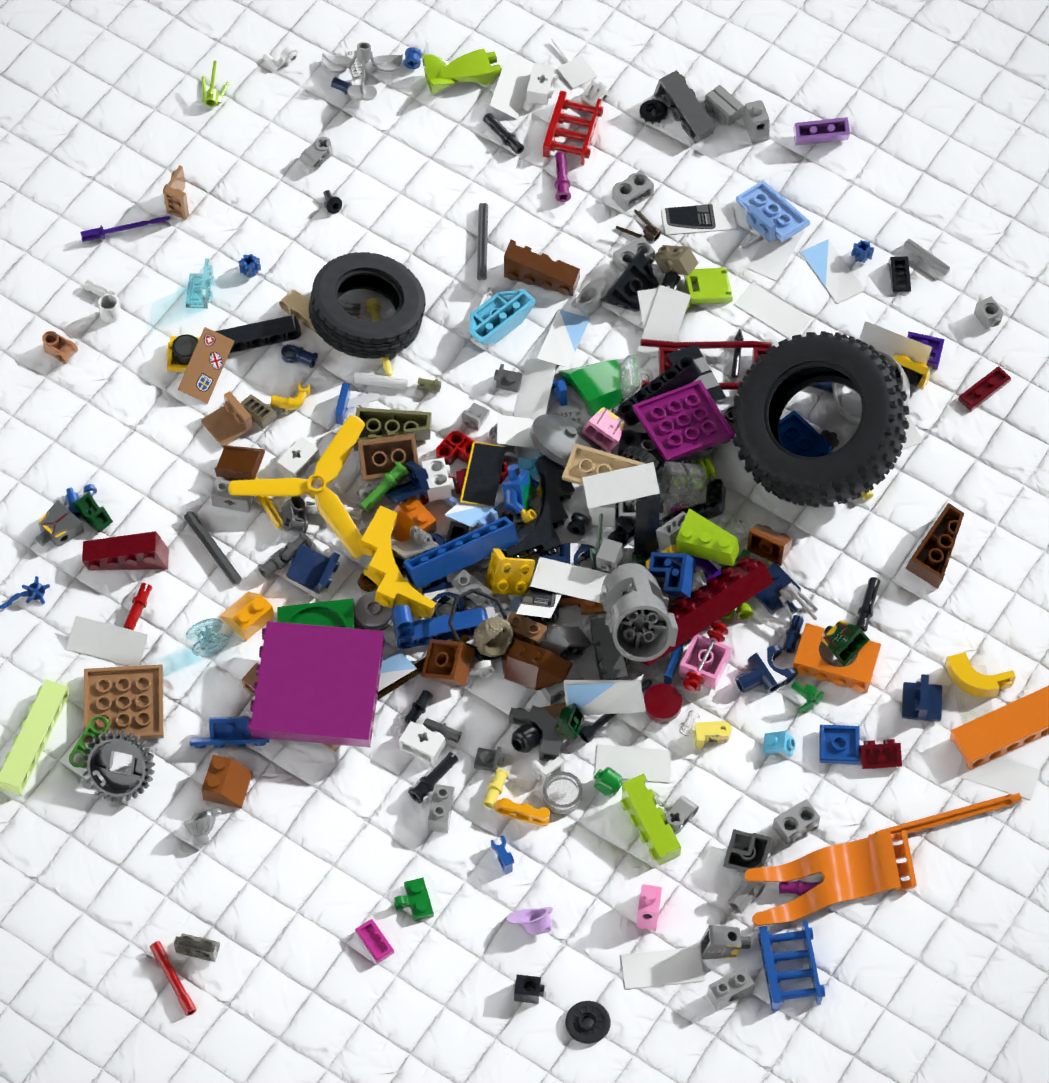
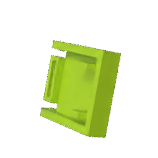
M727 268L694 269L689 276L684 275L687 294L691 295L689 305L730 303L733 301ZM697 278L699 291L693 292L692 284H695Z

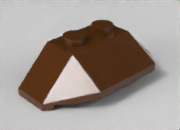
M518 639L511 641L507 653L501 657L503 674L506 680L536 691L564 682L573 665L571 662L546 649Z

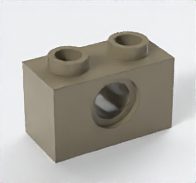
M662 245L653 257L662 273L672 271L678 275L689 276L699 264L690 247Z

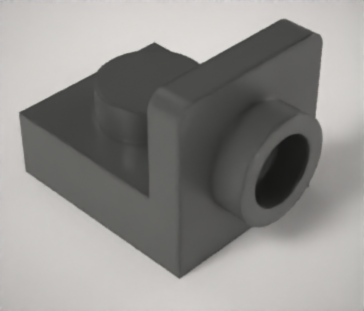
M500 364L499 370L496 369L494 373L496 388L518 393L522 373L504 370V364Z
M497 746L496 751L478 747L474 768L496 772L499 766H503L504 754H501V747Z

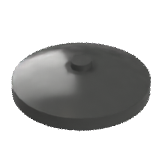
M540 415L534 420L530 428V437L538 450L552 461L565 467L575 443L602 451L601 446L581 433L584 428L583 425L561 415Z

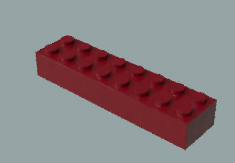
M742 557L732 567L722 570L721 574L717 577L707 580V584L700 587L699 590L692 592L690 598H681L675 602V605L667 608L668 613H674L678 626L675 647L669 646L658 658L641 663L647 666L652 665L773 584L774 581L765 563L750 557Z

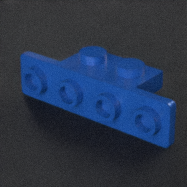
M249 716L209 718L210 737L190 738V746H194L196 749L206 748V745H214L215 748H223L229 744H234L235 747H244L246 744L265 746L266 743L270 742V739L252 738L250 730L247 728Z

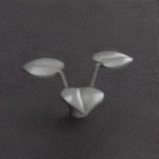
M360 42L357 44V51H354L352 60L346 56L322 53V63L331 72L343 73L347 68L350 69L357 58L358 62L362 64L361 85L348 87L347 94L356 100L370 101L377 96V90L372 85L364 86L365 64L371 60L372 65L377 66V69L380 71H396L400 67L403 54L373 57L371 45L367 42Z

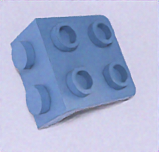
M753 204L747 207L746 222L769 242L777 238L776 224Z

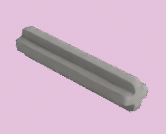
M909 238L905 241L904 248L942 275L949 273V265Z

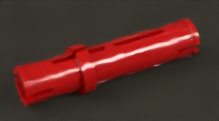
M141 583L136 597L132 600L133 605L123 628L135 629L143 608L147 606V599L153 589L151 585L148 584L146 588V583Z

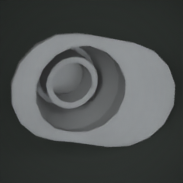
M598 278L587 284L572 301V307L578 308L586 317L594 314L602 305L600 293L604 289L606 281L603 278Z

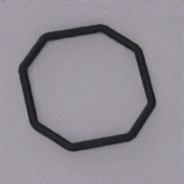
M470 589L454 599L448 626L456 642H463L478 651L476 646L461 641L452 625L458 600L471 593H475L495 601L504 620H507V615L496 597L476 589Z

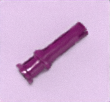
M560 151L555 154L557 180L554 183L557 189L555 198L559 202H567L571 199V193L569 192L571 183L567 177V155Z

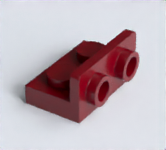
M885 739L883 744H875V740L863 741V745H860L862 769L902 767L901 743H895V739Z

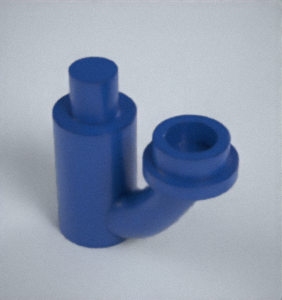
M88 484L83 488V494L89 491L93 497L97 493V488L93 484ZM72 487L67 488L65 499L68 509L79 518L81 515L72 504V502L79 498L78 493L74 492Z

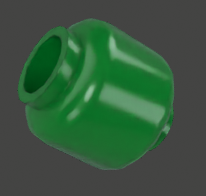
M606 767L604 770L599 769L593 777L596 780L594 783L595 789L607 797L615 796L622 787V776L611 767Z

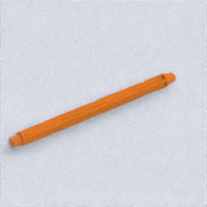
M1020 793L1008 794L875 831V833L869 834L868 837L883 832L899 833L901 830H906L907 834L915 833L1013 806L1015 803L1022 801Z

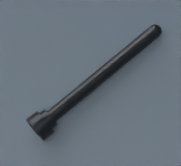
M646 679L641 683L642 693L652 685L650 679ZM604 714L591 726L588 725L581 728L579 736L584 742H591L595 738L596 731L617 714Z

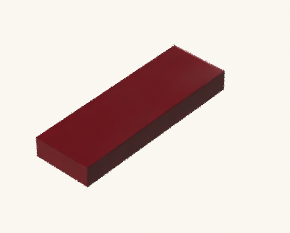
M997 366L961 394L958 400L972 412L1011 381V377L1002 368Z

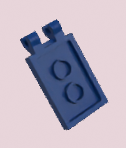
M795 410L780 420V442L782 447L789 452L804 457H820L833 453L830 451L832 445Z

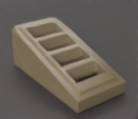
M252 394L241 402V405L252 416V420L262 429H265L277 419L276 411ZM250 401L253 402V403L250 404L248 407H246V405H247Z

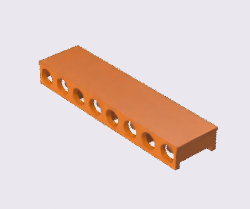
M1049 685L950 731L949 739L956 745L969 770L1049 734Z

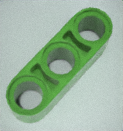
M95 716L86 727L69 755V762L73 767L81 768L83 764L87 763L83 761L79 765L76 764L74 756L77 753H81L83 757L87 756L84 753L85 749H89L84 744L87 736L99 738L101 732L106 734L110 727V722L106 717ZM98 719H102L105 722V727L102 730L95 728V722Z

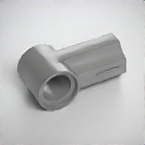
M743 878L739 888L729 899L728 905L735 912L742 914L751 901L759 897L766 883L748 882Z

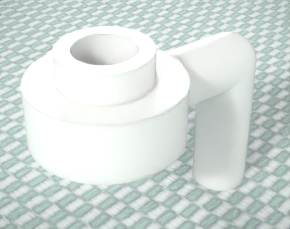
M289 45L282 50L277 61L268 53L263 55V59L273 69L278 70L284 63L294 62L297 58L298 50L293 45Z
M491 660L477 662L474 667L470 668L468 677L476 674L480 675V677L491 676L495 671L494 662Z

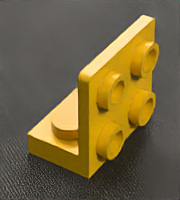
M493 548L485 584L495 594L526 595L530 586L535 561L533 559L506 558L500 549Z

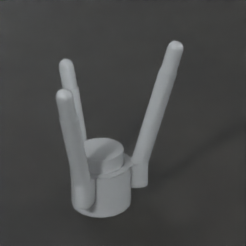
M792 582L779 591L781 594L779 599L783 603L790 622H792L793 617L786 601L788 600L791 603L795 599L814 620H817L816 615L804 601L815 611L818 608Z

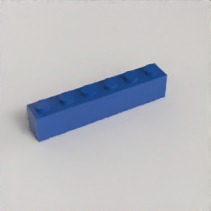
M505 516L403 562L408 581L416 589L423 588L429 583L441 580L451 573L458 572L462 568L491 557L493 548L502 551L518 544L515 525Z

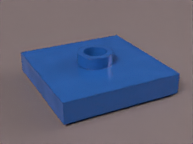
M820 724L819 763L859 765V726Z

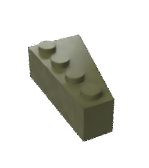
M356 407L355 416L365 423V427L357 440L414 433L416 441L431 439L432 412ZM357 441L353 447L354 451L358 450Z

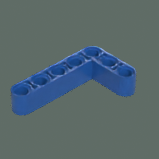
M400 605L392 610L393 630L399 649L427 645L430 639H454L448 626L450 614L413 621L409 606ZM476 608L455 613L452 625L457 635L461 636L464 633L468 636L474 635L476 627L483 620L488 619L487 611L484 608Z

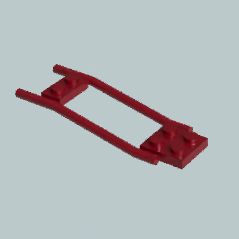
M640 339V346L659 348V375L673 366L667 356L668 353L697 344L699 349L753 348L752 363L756 365L755 360L762 353L766 355V350L772 346L771 342L763 341L673 342ZM642 380L641 388L646 386L651 381ZM740 382L719 383L722 390H738Z

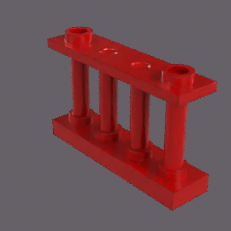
M560 90L543 143V157L550 158L551 151L557 150L581 155V165H584L586 159L590 158L591 148L589 147L598 118L603 115L604 107L601 106V99L598 98L595 107L574 103L567 99V92ZM564 110H578L592 113L593 116L591 121L566 116ZM565 122L589 127L588 133L586 135L563 130L559 127L560 123L563 124ZM561 136L585 142L582 149L556 143L555 139Z

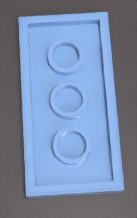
M764 180L736 196V202L746 211L747 207L753 204L776 224V237L781 242L786 241L810 226V220Z

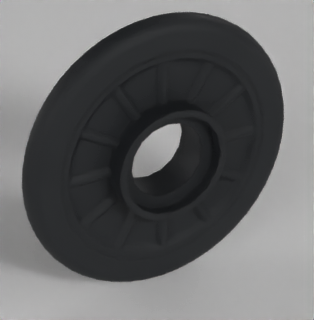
M581 1001L573 1005L567 1012L565 1026L567 1032L574 1040L584 1044H593L599 1042L608 1034L611 1019L608 1011L601 1004L594 1001ZM584 1018H591L594 1024L586 1027L583 1025L582 1020Z

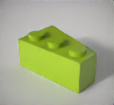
M689 508L676 538L678 552L733 566L739 553L738 539Z

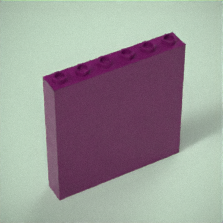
M267 621L266 628L262 629V640H264V643L259 648L261 662L256 667L258 682H254L253 686L255 700L251 701L250 711L253 714L252 718L248 719L247 726L252 738L370 748L385 646L384 631Z

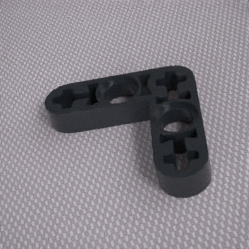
M715 479L709 482L706 489V502L675 511L670 515V520L682 512L687 513L689 508L706 519L721 515L725 510L726 487L723 481Z

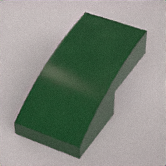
M89 491L72 502L79 514L98 533L113 522L105 508L97 505Z

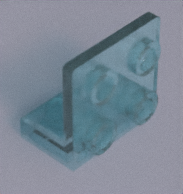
M205 258L203 274L189 273L186 308L208 309L209 302H212L213 291H211V286H214L215 276L213 275V265H210L209 258Z

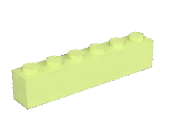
M47 679L43 685L39 686L35 702L31 703L27 719H23L19 735L14 737L11 752L6 754L5 764L0 769V789L22 796L70 696L68 686Z

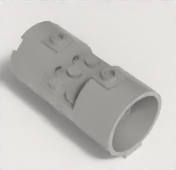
M635 563L618 566L619 568L610 574L608 573L602 584L599 602L603 605L604 611H606L605 625H608L614 644L624 657L638 662L654 660L661 656L669 646L675 647L678 626L674 613H668L667 611L668 595L663 591L664 585H659L657 578L652 572L648 571L647 567Z

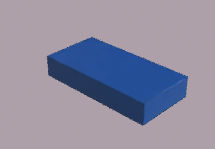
M343 383L341 386L335 412L336 423L340 425L344 423L350 397V384Z
M684 644L673 650L664 674V684H672L683 654Z

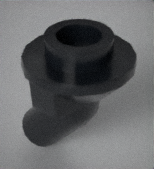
M330 190L324 191L323 194L326 199L324 206L326 210L331 214L338 213L342 208V200L337 196H332Z

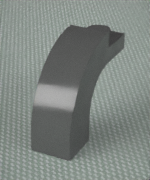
M532 705L531 712L523 708L511 707L509 723L519 726L530 724L537 727L540 731L542 744L539 760L548 762L557 757L561 758L562 734L555 730L556 720L547 711Z

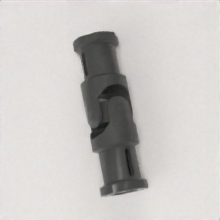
M301 532L297 539L293 542H288L284 548L272 554L268 561L257 566L260 574L268 580L271 574L281 570L292 561V557H295L301 545L310 548L312 546L310 538L304 532Z

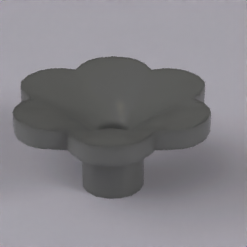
M828 430L821 432V435L832 445L830 451L839 445L835 432H829Z

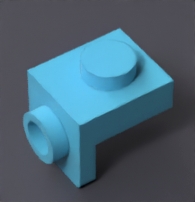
M787 731L765 733L763 752L765 754L784 752L788 757L793 756L796 743Z

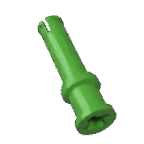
M397 461L395 467L389 473L384 474L382 482L360 503L361 507L367 512L392 487L397 486L405 474H409V471L400 462Z

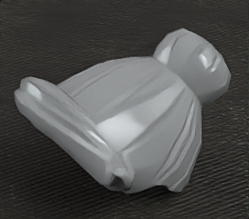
M221 808L195 813L191 820L183 823L187 831L193 835L194 845L202 846L209 843L208 834L214 827L216 817L222 814Z

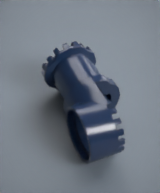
M287 344L281 349V358L286 363L301 362L309 365V368H314L318 353H311L304 350L303 347ZM286 351H293L295 354L292 357H287L284 353Z

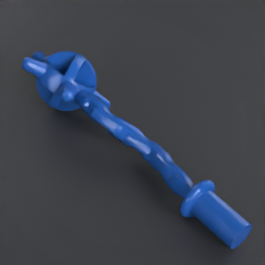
M35 576L34 582L29 586L24 584L21 586L27 591L11 596L8 601L0 605V609H5L18 598L27 596L26 603H29L31 600H39L42 604H45L43 596L45 590L50 588V584L42 585L39 583V577Z

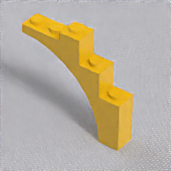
M380 506L364 533L359 550L364 554L373 556L368 565L367 576L381 582L376 591L375 601L389 608H393L395 603L407 605L410 610L417 612L420 616H426L431 619L436 602L420 594L407 582L398 569L393 557L391 534L396 524L398 513Z

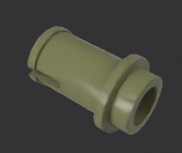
M418 378L417 383L419 385H417V389L433 391V393L440 392L441 381H438V379Z

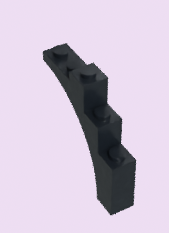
M545 455L540 456L535 462L542 489V503L538 520L527 537L504 551L503 554L506 558L521 559V556L526 554L527 556H532L537 552L539 555H554L562 545L555 530L562 528L569 518L562 503L571 499L575 489L571 482L562 479L565 470L564 466L552 461Z

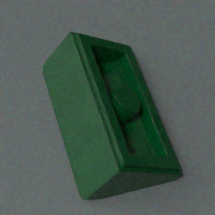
M573 703L561 710L555 726L556 731L573 740L577 739L585 719L576 704Z

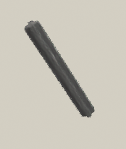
M480 203L478 209L477 279L484 281L487 279L488 204Z
M193 511L186 512L184 519L233 585L239 584L242 580L241 576Z

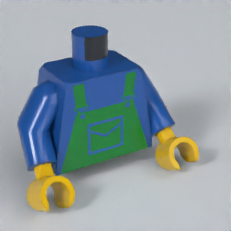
M513 464L508 466L509 474L502 483L506 510H511L517 514L520 513L523 522L529 523L536 517V513L532 509L526 512V509L537 494L536 490H538V495L542 498V489L539 485L540 483L531 477L528 470H519V466Z

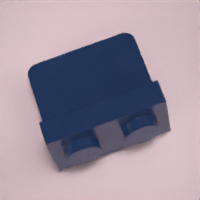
M413 461L405 463L411 481L392 488L385 494L394 503H404L408 500L407 498L421 496L426 490L430 489L427 482L429 476L426 469Z
M301 545L286 576L320 594L324 588L328 589L333 580L330 576L332 572L335 573L340 565V562H338L340 554L333 552L328 558L305 545Z

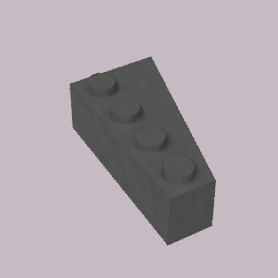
M675 70L659 79L653 95L656 99L659 97L662 99L667 109L669 108L672 111V117L675 121H681L682 129L694 143L713 134L716 127L715 121L706 113L704 105L697 100L693 89L688 87L684 76Z
M606 617L590 619V631L600 680H630L626 670V659L617 650L612 633L609 632L608 625H605Z

